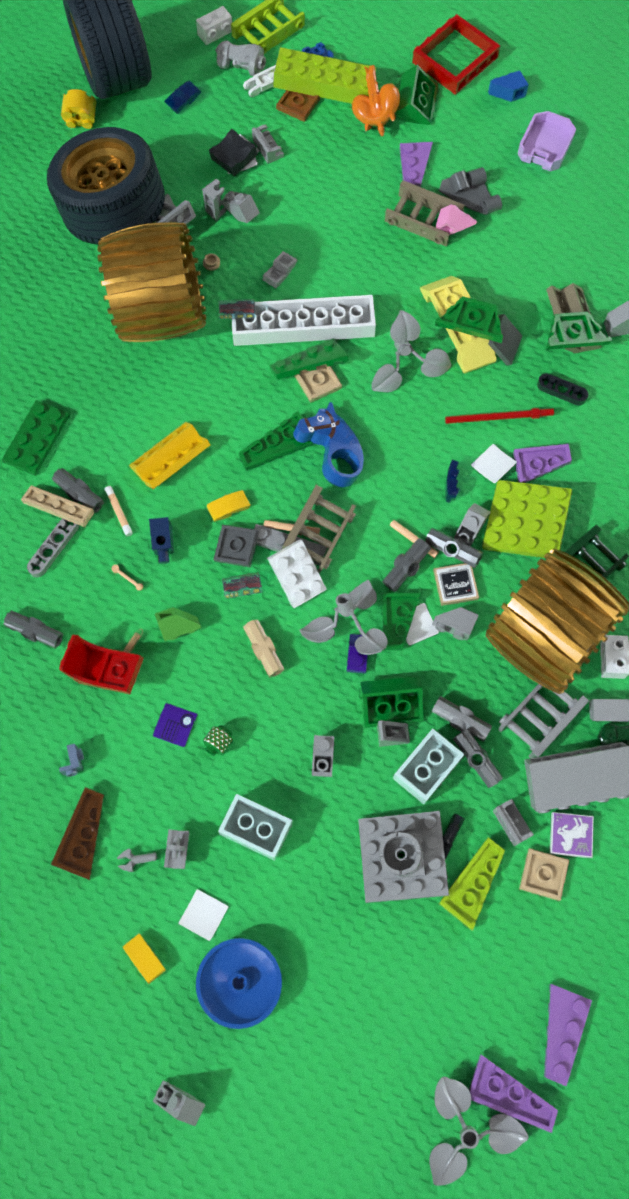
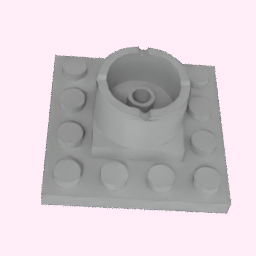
M440 811L358 819L366 903L449 896ZM405 852V857L400 859L398 857L399 853Z

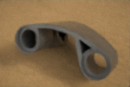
M483 167L468 172L459 171L441 182L439 191L448 198L464 204L468 209L485 215L502 209L500 196L498 194L490 196L486 188L487 175Z

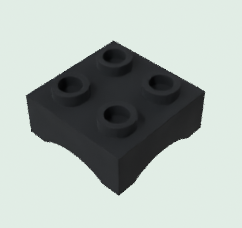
M233 129L227 133L219 144L209 150L211 159L234 177L258 155L256 146L244 140Z

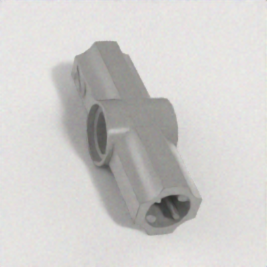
M441 696L432 709L434 714L449 721V724L461 732L468 729L474 737L483 742L492 728L490 724L474 716V713L468 708L457 706Z

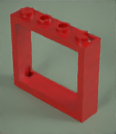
M456 14L448 19L441 28L439 27L434 34L427 37L420 46L414 49L412 63L418 65L429 76L456 95L498 58L500 45ZM455 30L485 51L457 76H454L427 56L432 49Z

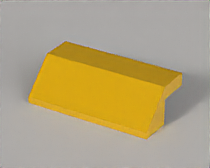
M185 422L129 466L148 487L155 489L208 448L210 443L206 438L199 436L192 424Z

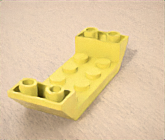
M449 276L420 287L426 302L432 301L440 318L462 296L471 298L462 280L454 276ZM446 328L458 351L456 360L464 374L496 362L495 351L488 345L489 340Z

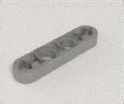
M60 520L27 564V569L33 577H41L45 574L78 530V524L74 523L73 526H68L67 522L70 521ZM58 534L64 535V539L61 542H55L54 538ZM46 549L53 550L50 557L43 556V552ZM34 565H35V566H38V565H39L40 570H37V569H36V570L34 571L33 566H34Z

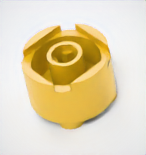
M78 89L69 90L66 95L64 93L61 117L66 122V126L69 128L83 126L86 129H91L95 120L96 99L92 95L91 97L86 95L85 91Z

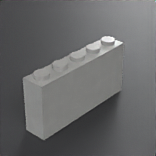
M623 742L524 760L531 807L538 813H548L550 809L555 808L564 810L570 808L571 805L586 806L593 801L607 802L609 798L617 797L624 799L629 797V746Z

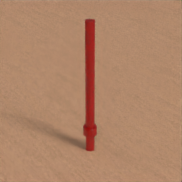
M531 408V410L447 416L445 417V424L530 417L531 419H539L543 416H554V409Z

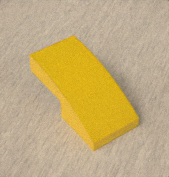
M243 490L228 494L207 504V508L214 521L229 518L232 513L247 510L250 507V503Z
M140 933L123 946V949L148 984L166 971Z

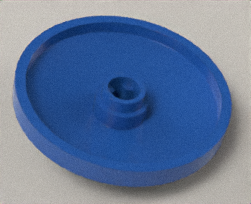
M243 938L226 940L212 948L202 960L196 977V993L204 1012L216 1023L233 1029L252 1027L266 1019L276 1007L282 989L281 971L271 952L263 945Z

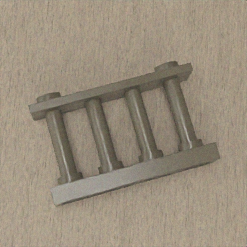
M402 180L399 188V196L401 198L394 211L386 209L385 222L434 241L437 244L447 246L450 233L431 225L442 208L452 204L464 212L465 205ZM407 200L416 203L409 217L400 214ZM423 206L432 209L425 223L415 220Z
M316 485L282 549L296 542L297 535H304L329 548L325 557L306 548L311 559L320 563L317 571L321 573L322 569H327L332 561L329 556L347 522L351 524L356 515L353 512L356 506L352 504L349 511L323 499V496L320 495L323 488ZM314 504L317 506L319 504L345 518L341 526L314 513L315 511L312 510ZM306 519L309 521L311 519L337 533L333 542L307 529L306 525H304Z

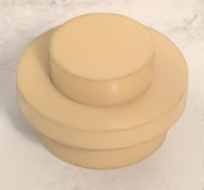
M213 253L207 254L203 259V266L210 271L216 270L220 266V259Z

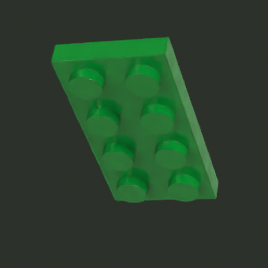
M36 400L3 456V463L36 476L68 420V412Z

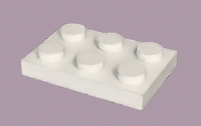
M301 539L267 558L293 608L327 590Z

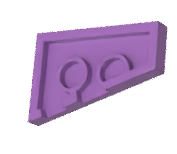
M433 142L400 143L402 178L404 181L421 187Z
M569 444L514 449L513 451L514 460L517 461L515 466L519 483H526L564 467L572 461Z

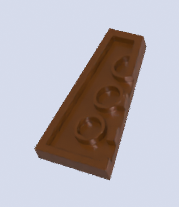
M86 787L84 788L51 865L90 880L104 798L103 794Z

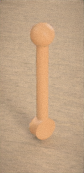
M118 565L112 566L114 573H119L135 585L137 590H143V585L122 572Z

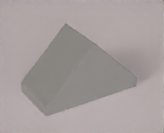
M378 721L379 747L410 743L408 724Z

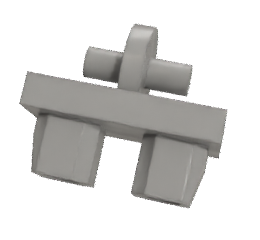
M168 829L164 868L185 869L189 831Z

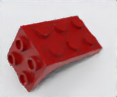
M73 634L60 662L59 670L80 684L130 695L144 658L141 655L94 645Z

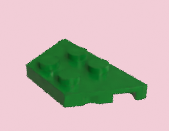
M462 296L456 301L455 305L446 310V313L441 318L438 317L435 321L436 326L498 343L503 341L498 308L494 304Z
M588 311L555 314L552 318L546 348L551 350L610 345L612 338L610 336L606 337L600 331L602 327L594 321Z

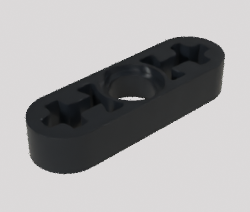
M544 373L538 379L537 387L539 390L574 405H583L588 398V391L585 388L551 374ZM559 386H564V387H566L567 392H566V393H561V392L558 390V387H559ZM578 394L582 395L580 399L577 398Z

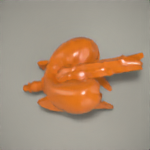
M372 65L369 68L364 67L369 97L364 94L354 97L352 111L355 117L365 124V131H369L372 126H378L380 136H384V125L390 119L395 121V112L400 103V93L394 84L383 85L379 92L375 65Z

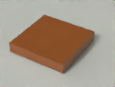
M286 90L276 104V109L305 122L319 102L320 96Z

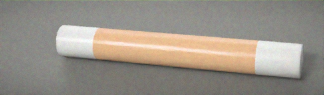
M107 486L105 491L126 536H131L133 532L112 487Z

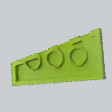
M489 837L450 887L449 896H444L438 903L471 931L474 929L494 875L505 852L503 848Z

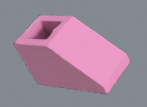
M451 204L440 210L436 228L451 235L475 225L477 221L469 214L458 209L457 206Z

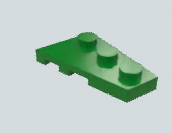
M382 593L383 632L388 642L385 650H403L421 593Z

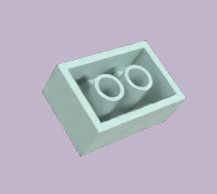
M432 729L394 774L393 779L421 803L425 804L460 762L464 754Z
M236 794L218 832L220 835L275 861L293 823L291 819Z

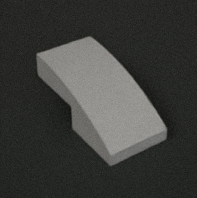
M283 251L273 261V266L263 275L262 280L277 288L292 271L297 263V259Z

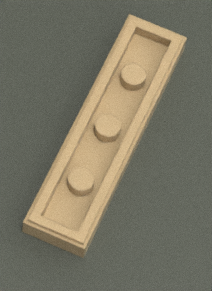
M32 485L21 499L24 504L83 527L87 525L95 513L92 508Z

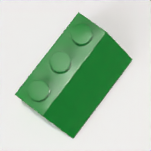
M418 65L402 74L399 90L400 103L396 113L406 122L430 125L433 119L438 84Z
M419 676L360 682L365 728L377 727L378 721L381 720L406 724L424 722L423 688Z

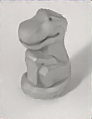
M226 40L222 41L215 50L217 53V65L221 69H227L230 66V61H233L232 63L235 68L241 67L248 70L250 76H254L265 67L266 57L264 56V50L256 44L233 45Z

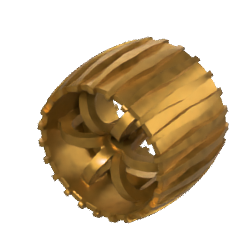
M158 222L142 224L116 231L99 240L97 250L101 254L98 255V261H102L99 273L104 275V281H101V286H105L107 291L104 300H109L111 308H108L107 311L108 314H113L114 319L111 320L113 326H117L115 332L119 334L118 337L122 341L150 342L166 340L191 333L206 325V315L202 314L206 311V307L201 304V302L205 301V297L200 296V289L203 288V284H198L197 278L201 274L200 271L196 272L194 263H198V260L193 258L192 252L195 251V247L189 244L192 241V237L187 235L189 234V229L185 223Z
M552 549L544 555L546 560L540 559L537 562L539 565L537 569H530L529 573L531 576L527 581L522 579L519 582L522 585L517 593L511 592L510 595L513 599L508 605L506 603L502 604L501 608L504 611L501 615L496 614L494 616L496 623L491 622L489 624L486 637L496 650L516 669L543 687L557 694H562L568 688V682L572 683L574 681L573 674L579 675L582 672L580 669L582 663L588 664L590 662L588 657L591 652L597 653L599 651L596 646H598L600 641L606 642L608 638L605 635L609 631L614 632L616 629L614 624L617 622L621 623L623 620L622 616L627 615L629 602L607 579L587 564L565 552Z

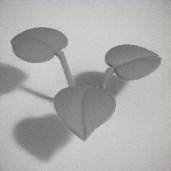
M400 310L390 330V336L395 341L394 346L397 349L395 353L396 368L392 364H386L379 368L372 381L371 388L373 391L392 392L400 386L402 376L397 372L400 367V355L407 356L413 353L419 360L424 362L421 366V371L428 377L441 376L451 367L449 356L442 349L430 350L426 354V359L414 351L409 341L416 340L419 337L420 325L411 314Z
M369 580L357 586L349 594L343 593L336 597L337 608L334 609V623L329 617H319L299 630L301 635L309 641L316 643L326 642L335 635L333 628L337 626L340 613L345 617L352 616L362 635L355 642V648L359 653L363 655L376 654L385 650L388 644L386 635L379 629H370L365 634L354 614L355 609H367L373 606L377 600L376 592Z
M445 1076L441 1077L435 1089L436 1109L445 1119H451L457 1114L462 1126L460 1131L462 1143L457 1145L455 1149L449 1143L438 1144L432 1149L429 1163L434 1185H447L459 1179L466 1171L467 1158L458 1151L465 1147L468 1149L475 1148L479 1143V1139L481 1140L487 1134H490V1146L500 1154L512 1153L529 1139L524 1127L515 1118L507 1114L492 1116L489 1120L490 1130H485L478 1134L474 1127L466 1126L460 1113L467 1111L471 1105V1094L468 1088L463 1083Z

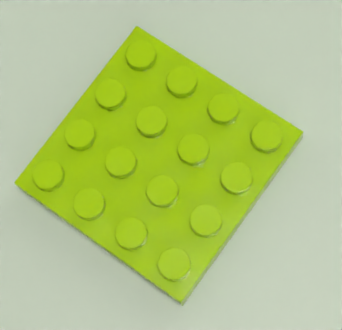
M498 480L482 545L483 550L545 558L544 555L552 549L560 550L572 489Z

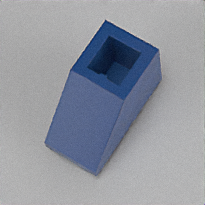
M519 70L490 80L488 93L489 95L512 102L526 97L528 83Z

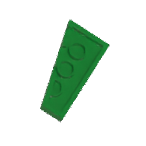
M332 338L316 346L309 347L302 352L295 353L288 358L279 360L271 364L270 369L277 380L298 375L302 370H317V366L325 364L327 367L333 366L336 361L348 362L349 358L335 339Z
M299 411L294 413L290 419L281 422L280 426L273 431L267 432L263 438L257 439L239 452V457L246 471L313 444L312 441L301 443L294 438L293 432L299 420L302 419Z

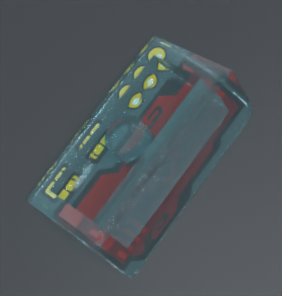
M254 299L218 300L219 319L255 318Z
M259 572L222 578L225 599L263 593Z

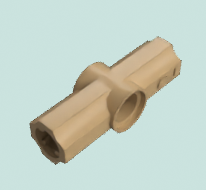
M258 619L248 622L243 626V629L252 644L251 647L257 659L263 664L267 675L271 678L281 674L284 671V667L276 654V649L270 637L266 636Z

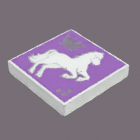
M552 812L550 854L592 858L593 816Z

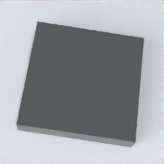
M501 314L498 318L500 319L503 341L498 343L489 340L488 345L506 365H512L522 335L507 316Z
M222 525L213 560L219 563L251 568L259 531Z

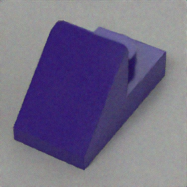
M350 634L347 672L366 674L367 655L359 653L355 648L356 640L362 635Z

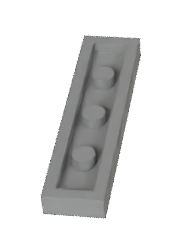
M258 524L254 528L259 531L256 545L276 552L282 549L289 535ZM296 537L295 540L301 539L306 548L323 557L325 556L327 547ZM312 560L314 564L320 566V563Z

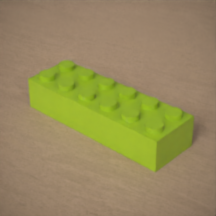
M280 47L274 71L273 87L312 96L319 95L322 98L352 104L354 97L364 94L369 97L364 67L369 68L370 66Z

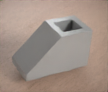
M230 191L220 201L241 222L248 223L260 213L252 196L248 194Z
M629 300L607 314L604 326L608 337L629 334Z
M474 503L468 509L454 538H459L465 544L471 546L487 520L490 511Z
M460 607L435 616L432 625L440 632L453 634V637L458 640H468L478 614Z
M314 735L312 776L332 777L334 736Z
M164 1080L153 1100L155 1104L177 1120L196 1126L205 1107L203 1102L191 1094Z

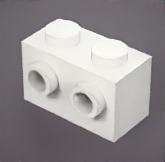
M224 6L196 20L198 36L205 45L232 32V16Z
M605 635L608 640L606 642L600 641L601 678L625 679L629 675L628 636Z

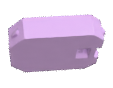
M549 111L534 114L519 145L518 155L521 161L529 164L531 162L541 165L542 169L548 171L559 169L573 141L576 128L569 118Z

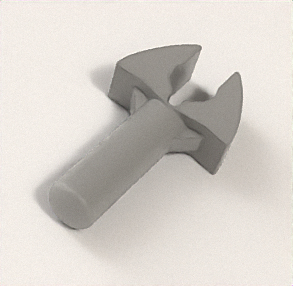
M127 849L117 859L128 858L131 861L127 865H120L118 867L127 872H134L133 867L136 864L156 861L157 854L154 852L134 856L131 854V849Z

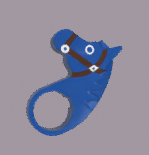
M332 402L328 404L326 409H319L314 417L299 420L293 432L294 438L301 443L312 441L325 447L322 465L324 477L331 484L338 487L352 485L363 469V451L352 429L335 413ZM337 458L345 459L352 467L354 473L343 474L337 471L332 465L331 460Z

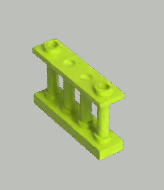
M265 0L231 23L232 37L238 39L244 36L252 44L262 47L265 54L305 26V13L302 11L295 16L284 6V0ZM280 11L289 21L282 24L273 14ZM268 19L277 29L270 32L261 22ZM256 27L265 37L260 41L257 40L249 32L251 29Z

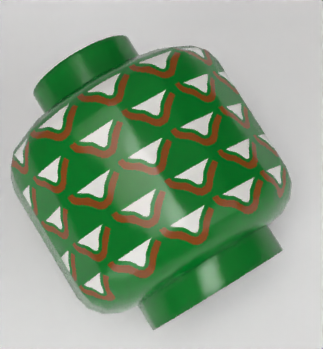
M222 725L212 727L203 739L206 746L205 750L213 756L216 754L224 755L233 743L231 731Z

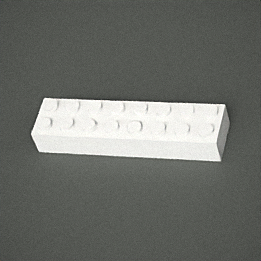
M373 295L252 302L255 303L253 318H246L247 314L242 312L231 314L234 346L319 341L332 338L375 337L376 324ZM237 315H244V317L237 318Z

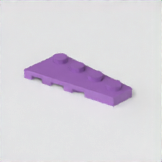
M550 984L544 1077L567 1086L592 1000Z
M480 1054L469 1088L471 1100L552 1133L558 1110Z

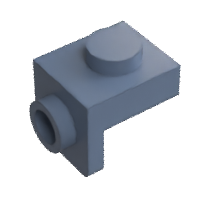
M75 743L67 745L71 765L59 768L60 773L66 775V777L75 776L79 771L83 770L81 760H84L83 751Z

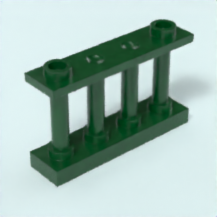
M596 524L566 550L565 553L573 557L576 555L578 557L581 556L595 571L607 579L616 570L620 572L627 565L625 561L629 555L626 553L619 559L603 544L598 536L602 529ZM589 543L594 545L614 565L606 571L586 551L585 547Z

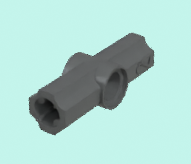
M64 468L58 469L52 477L53 482L61 487L74 502H79L86 507L92 508L95 513L102 508L103 500L93 493L84 481L79 478L76 479Z
M431 528L426 536L425 542L444 552L447 557H454L474 568L481 561L483 552L465 544L459 538H453L435 528ZM452 543L455 544L457 547L456 552L452 551L451 549Z
M417 539L405 554L402 553L396 557L394 568L384 578L383 584L391 591L396 592L408 576L412 577L417 573L419 563L431 550V547L424 540Z
M11 610L4 618L3 625L21 633L23 637L33 642L39 641L54 649L62 642L63 633L46 626L45 623L34 617L28 618Z
M465 729L453 738L468 759L469 765L476 770L488 788L493 787L503 779V776L489 759L487 751L481 748L468 729ZM480 754L483 762H476L473 759V755Z

